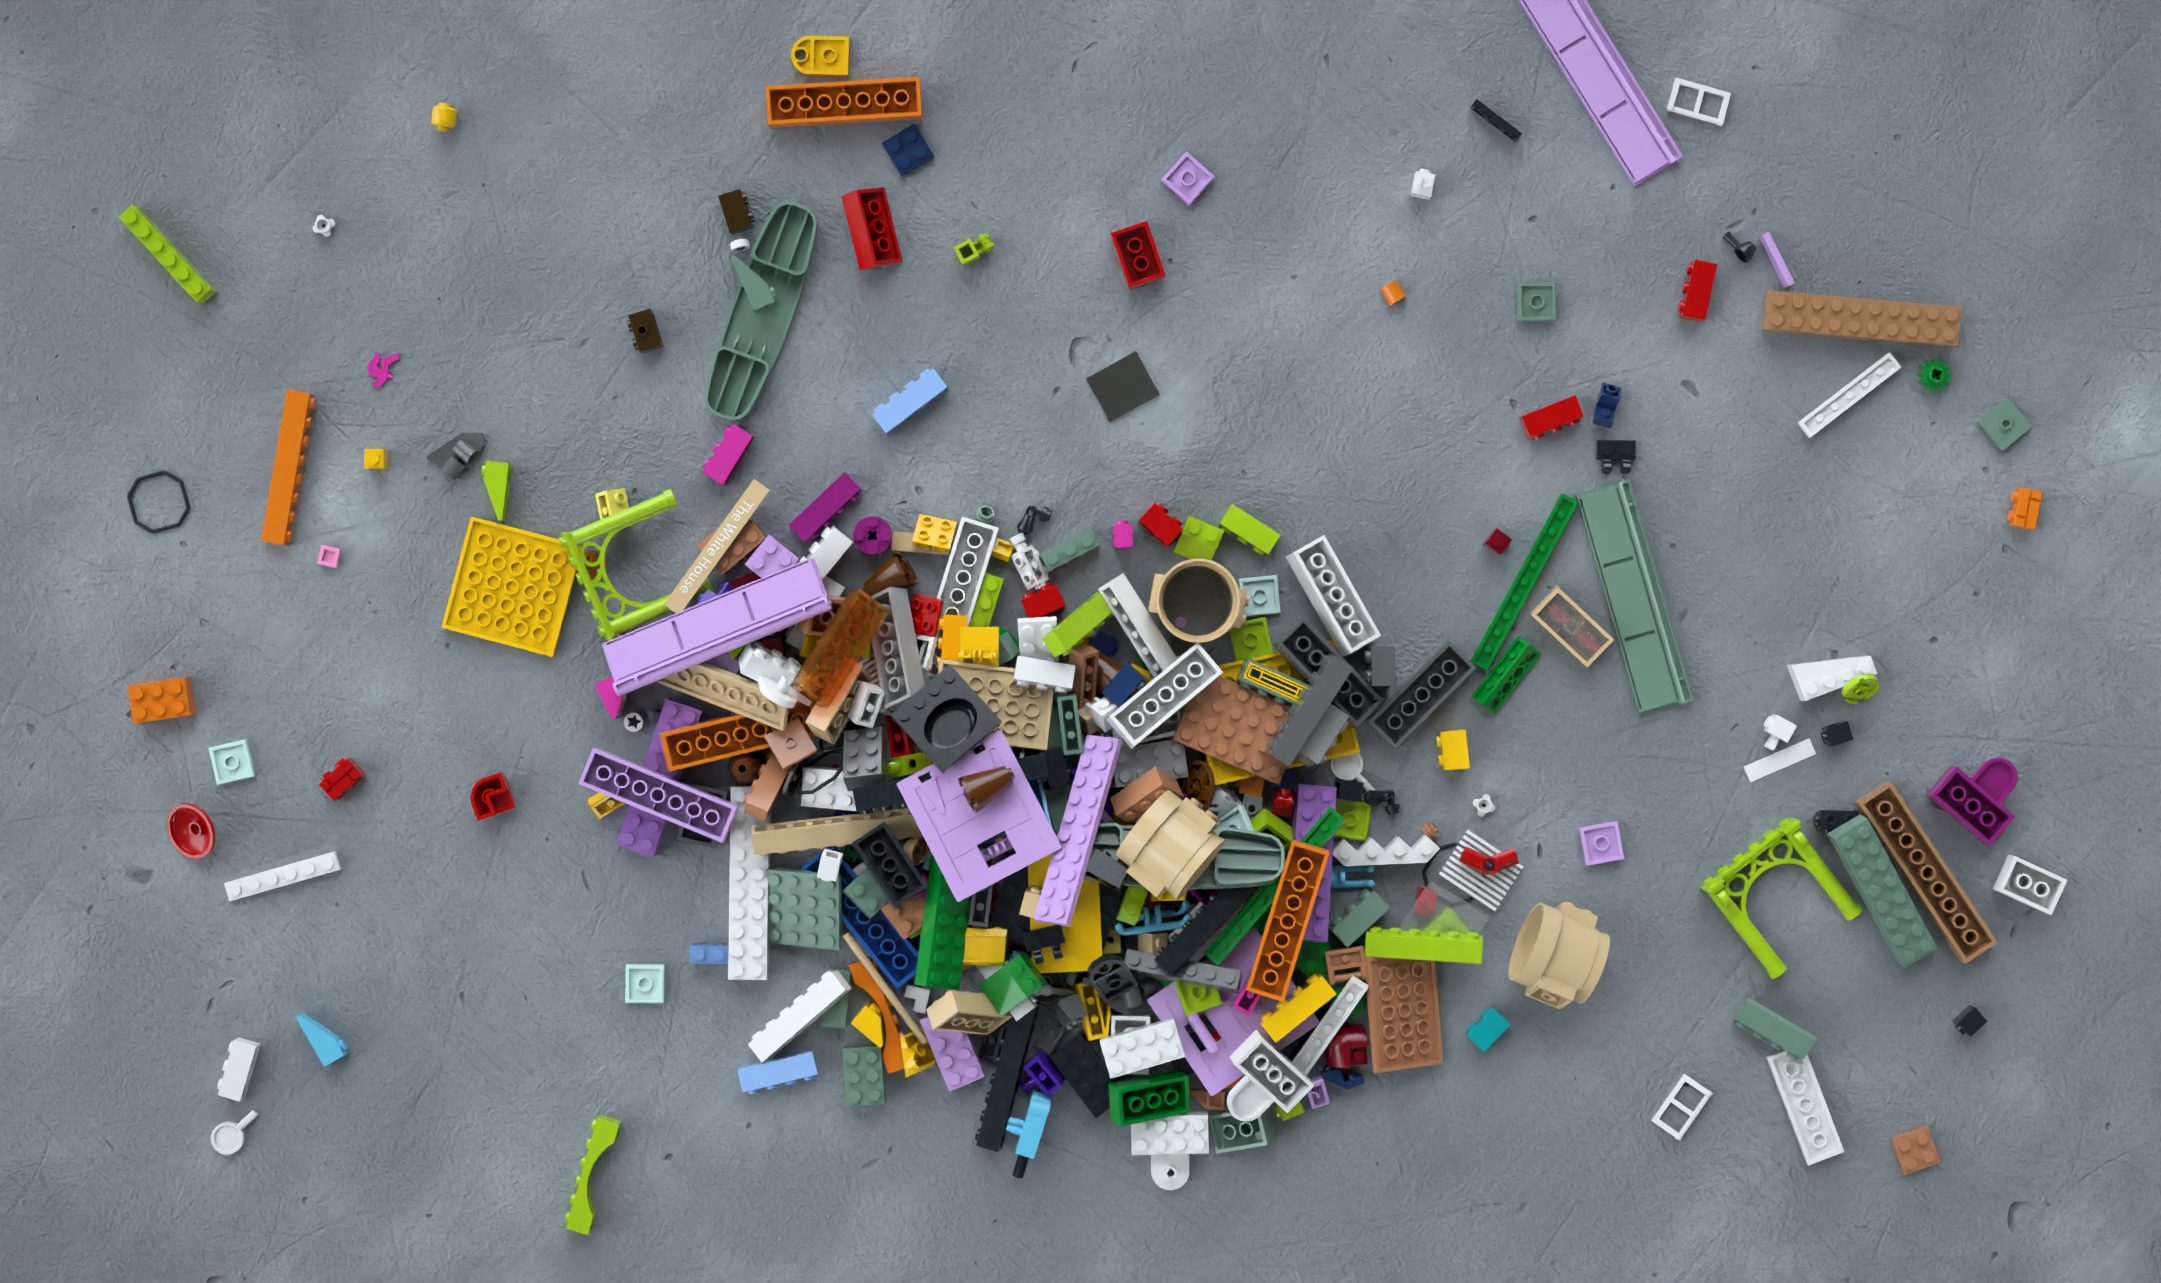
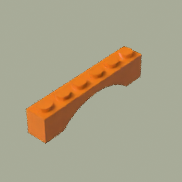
M871 956L867 957L877 971L880 970L875 960ZM861 961L849 964V968L855 984L873 997L884 1017L886 1042L882 1058L887 1072L890 1074L904 1069L900 1037L904 1033L903 1031L899 1032L897 1027L900 1023L897 1014H893L890 1008L893 1005Z

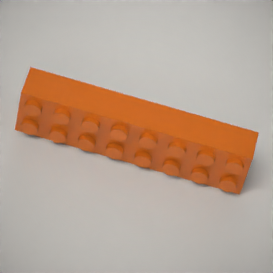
M920 77L765 86L767 120L770 128L923 119Z
M797 701L793 708H789L787 720L788 724L799 718L809 737L815 736L805 722L814 707L813 701L809 706ZM735 714L659 732L667 770L674 771L769 748L764 736L777 729L743 715Z
M1292 839L1246 991L1284 1002L1330 850Z

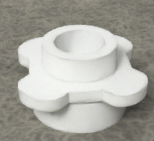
M319 215L313 226V231L329 237L332 227L335 226V221Z
M1484 794L1480 799L1473 800V806L1477 808V814L1481 817L1485 813L1495 810V805L1490 801L1488 794Z

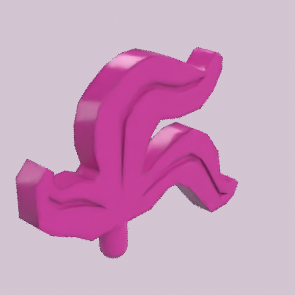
M374 352L375 357L367 365L369 375L378 377L376 383H372L374 387H381L387 381V378L393 379V376L389 375V365L400 359L399 353L382 359L383 370L378 367L381 357L378 352Z

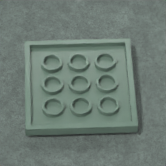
M772 867L766 869V877L768 879L769 943L840 950L842 948L841 874L838 875L836 882H827L817 878L818 872Z

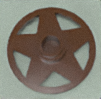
M1195 760L1187 766L1188 777L1180 779L1179 787L1183 794L1188 795V799L1191 800L1193 797L1200 803L1206 801L1202 808L1206 812L1213 800L1215 778L1212 768L1207 762ZM1196 765L1203 766L1199 772L1195 769ZM1186 778H1187V784H1188V785L1184 788L1185 781H1186Z

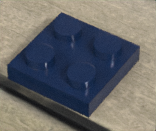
M915 124L910 125L882 142L884 149L901 177L934 158L933 153Z

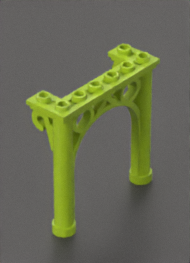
M671 489L663 491V494L575 531L560 532L562 536L559 538L561 546L570 552L571 555L568 556L572 567L576 566L578 574H575L579 584H583L586 589L583 594L587 603H592L594 609L591 612L595 621L599 620L597 630L600 636L608 641L613 640L612 637L672 611L664 605L671 593L646 603L630 601L615 590L605 570V551L609 541L618 531L677 507V502ZM606 535L601 547L595 542H591V540ZM582 545L579 552L577 546ZM594 546L600 551L597 561L592 563L587 561L584 555L586 547ZM585 564L591 567L599 564L593 580H591ZM708 578L697 591V593L692 598L690 603L697 601L700 594H705L707 589L714 592L713 587ZM594 587H602L606 592L610 591L612 594L604 596L601 604ZM613 597L621 601L618 613L611 614L608 611L606 602L609 598ZM626 604L639 608L622 615ZM607 616L614 619L609 621Z
M1787 817L1778 823L1779 827L1775 830L1770 829L1764 833L1762 840L1751 843L1747 847L1749 850L1744 854H1737L1732 859L1733 862L1728 866L1725 864L1717 870V875L1713 878L1712 876L1706 878L1700 887L1702 891L1708 893L1766 968L1767 974L1772 980L1782 975L1787 970V967L1752 924L1746 911V897L1749 888L1762 872L1779 864H1798L1806 868L1815 877L1847 921L1854 919L1863 911V908L1859 903H1855L1799 830L1801 828L1800 820L1795 818L1788 819ZM1780 843H1784L1787 846V853L1784 858H1776L1773 855V849ZM1793 848L1803 859V861L1790 858L1793 852ZM1767 849V854L1772 859V861H1768V859L1759 861L1756 857ZM1749 863L1750 870L1747 873L1749 875L1747 879L1745 875L1737 872ZM1740 877L1743 880L1742 891L1731 892L1729 883L1734 878ZM1730 895H1731V896H1734V897H1735V896H1740V901H1739V907H1740V909L1736 906V904H1735V903L1733 902V900L1730 898Z

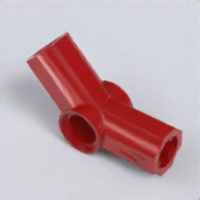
M1465 847L1459 862L1486 875L1495 874L1498 871L1519 864L1517 854L1513 848L1488 857ZM1488 860L1493 863L1491 871L1485 869V863Z

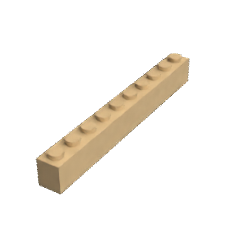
M909 808L879 811L864 815L861 813L751 826L754 855L759 854L760 856L776 852L784 854L794 850L806 851L811 848L825 849L829 846L844 847L847 844H852V842L883 822L887 824L897 841L909 837L921 838L923 835Z

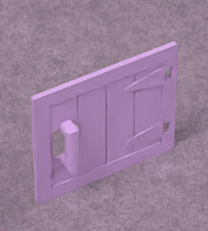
M997 730L986 736L943 774L932 764L897 783L957 902L1062 848L1002 730ZM984 744L986 750L975 755L972 749ZM1005 766L1007 769L1010 767L1015 775L1014 783L980 812L975 813L963 794L964 787H960L958 778ZM930 772L932 778L921 783L918 777ZM1003 831L1006 832L1007 838L982 851L979 850L978 844ZM1014 848L1016 854L988 868L986 861Z
M1255 927L1220 966L1241 970L1242 979L1239 991L1252 971L1262 936ZM1209 958L1202 962L1204 964L1217 966ZM1290 980L1285 996L1286 1000L1292 996L1291 992L1296 988L1292 980ZM1174 982L1147 1000L1160 1021L1175 1017L1185 1051V1058L1211 1096H1214L1245 1075L1234 1065L1230 1056L1256 1029L1280 1051L1319 1024V1020L1313 1013L1275 1043L1259 1022L1262 1020L1260 1017L1268 1010L1272 1012L1277 1008L1276 1004L1279 1000L1262 995L1250 1016H1247L1232 1007V1003L1238 994L1218 990L1223 1004L1199 1013H1192L1186 1017ZM1201 1014H1206L1220 1035L1221 1039L1217 1042L1199 1018ZM1188 1023L1206 1047L1202 1052H1200L1184 1028Z

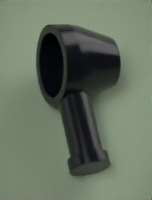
M1730 231L1722 237L1734 248L1736 256L1742 262L1748 263L1756 252V246L1751 241L1740 244L1731 235Z

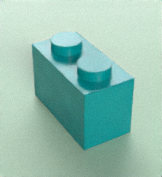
M1493 1007L1490 1009L1486 1008L1480 1014L1481 1018L1476 1023L1472 1022L1466 1029L1468 1031L1466 1035L1483 1052L1511 1025Z

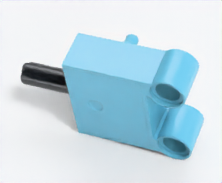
M1033 1091L1025 1119L1009 1118L1006 1130L1019 1135L1015 1154H1018L1012 1173L1016 1178H1023L1029 1158L1034 1159L1051 1106L1052 1096L1050 1095L1047 1097L1046 1094Z

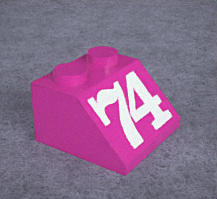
M610 677L595 684L611 718L618 719L622 716L629 693L617 696L613 688L614 679Z

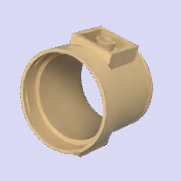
M1189 559L1175 565L1165 575L1154 574L1148 612L1158 614L1163 625L1174 636L1188 642H1208L1222 636L1231 627L1239 629L1241 625L1245 624L1246 614L1243 613L1244 606H1248L1250 595L1247 594V590L1238 588L1234 577L1222 565L1207 559ZM1191 567L1205 568L1216 573L1226 584L1230 595V608L1224 622L1213 632L1201 636L1189 635L1175 628L1168 620L1163 607V594L1169 580L1177 572Z
M1170 790L1163 793L1139 819L1118 848L1116 856L1129 866L1126 872L1156 897H1162L1165 892H1169L1174 899L1178 900L1210 865L1223 847L1225 840L1214 832L1220 825L1217 822L1218 817L1209 810L1205 812L1201 809L1204 805L1195 798L1181 800Z
M1562 902L1555 908L1544 903H1538L1527 916L1518 934L1509 962L1508 977L1514 982L1527 986L1526 996L1555 1008L1561 1009L1573 1000L1576 1003L1582 1004L1592 994L1601 977L1608 957L1610 937L1607 933L1599 932L1595 929L1598 916L1594 915L1590 910H1581L1570 902Z

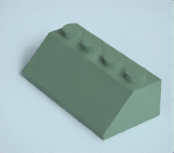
M1751 998L1744 1000L1733 1019L1737 1022V1027L1745 1031L1749 1029L1754 1032V1037L1761 1041L1766 1039L1771 1042L1770 1046L1778 1051L1780 1049L1786 1051L1787 1056L1795 1061L1797 1059L1803 1060L1818 1039Z

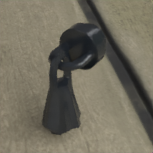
M1029 505L1025 515L1017 525L1018 532L1023 533L1024 536L1033 532L1036 513L1040 515L1039 521L1049 522L1052 511L1046 506L1040 511L1035 505ZM1030 510L1033 512L1032 516L1028 515Z
M1369 790L1365 793L1364 801L1368 805L1373 807L1381 802L1388 801L1389 805L1385 806V812H1388V815L1399 813L1400 804H1395V793L1393 790Z

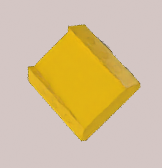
M982 926L967 928L965 934L964 965L1005 966L1008 929L1000 927L985 929Z
M913 1032L900 1037L906 1078L935 1065L936 1059L932 1049L928 1046V1041L921 1044Z

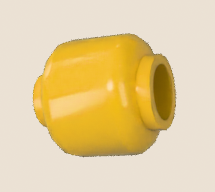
M438 103V106H434L432 109L431 124L436 126L438 131L448 132L449 129L456 127L458 111L452 104Z

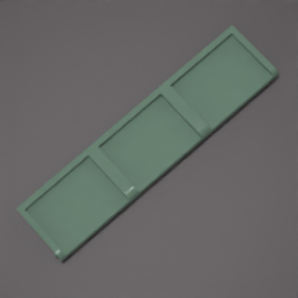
M1622 479L1618 483L1576 494L1575 496L1638 714H1646L1677 704H1688L1694 700L1631 479Z

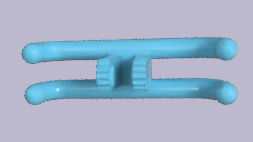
M1332 866L1331 889L1374 887L1375 882L1373 880H1345V873L1373 872L1374 866Z
M1186 900L1183 901L1178 912L1172 909L1160 910V905H1155V911L1149 912L1148 906L1143 907V913L1140 914L1138 921L1144 920V926L1125 928L1121 923H1116L1115 929L1121 935L1182 928L1188 919L1192 920L1191 914H1185L1184 919L1167 923H1161V918L1182 915L1189 909L1190 904ZM1116 910L1115 912V920H1117L1116 918L1119 913V910Z

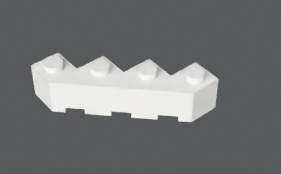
M1424 834L1412 847H1409L1396 835L1384 849L1371 837H1368L1357 850L1342 838L1333 847V856L1344 866L1427 863L1440 848Z

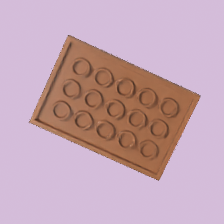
M1218 676L1186 703L1172 741L1279 785L1286 764L1270 755L1266 751L1268 749L1266 744L1272 736L1275 738L1279 732L1276 729L1282 720L1286 721L1289 714L1287 712L1290 706L1277 703L1272 698L1259 695L1256 691L1248 690L1235 682Z
M1365 957L1366 984L1369 985L1366 992L1373 1073L1442 1064L1443 1052L1435 961Z

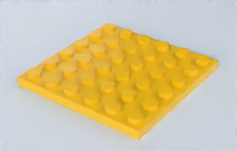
M471 516L441 628L554 657L577 570L573 569L568 559V556L571 555L570 552L562 548L559 539Z

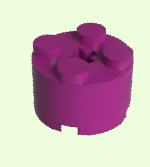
M870 516L863 518L857 523L854 528L853 539L857 548L863 553L879 555L886 552L891 546L893 533L890 525L885 520ZM877 532V540H869V533Z

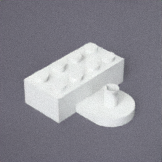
M759 641L746 644L738 658L741 674L758 681L761 693L782 707L793 708L797 701L809 706L820 688L817 672L814 668L810 666L804 667L794 658L789 657L788 659L775 649L771 651L765 648V645Z
M1257 1029L1230 1056L1234 1065L1245 1074L1231 1089L1227 1097V1107L1230 1113L1240 1121L1255 1120L1273 1102H1276L1288 1113L1314 1087L1309 1077Z
M1189 1112L1131 1125L1132 1155H1151V1175L1154 1182L1160 1188L1175 1190L1182 1187L1189 1177V1154L1209 1153L1207 1112Z

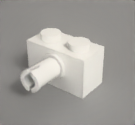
M860 681L848 715L855 724L873 728L878 713L891 716L893 712H890V709H884L882 700L885 691L878 685Z

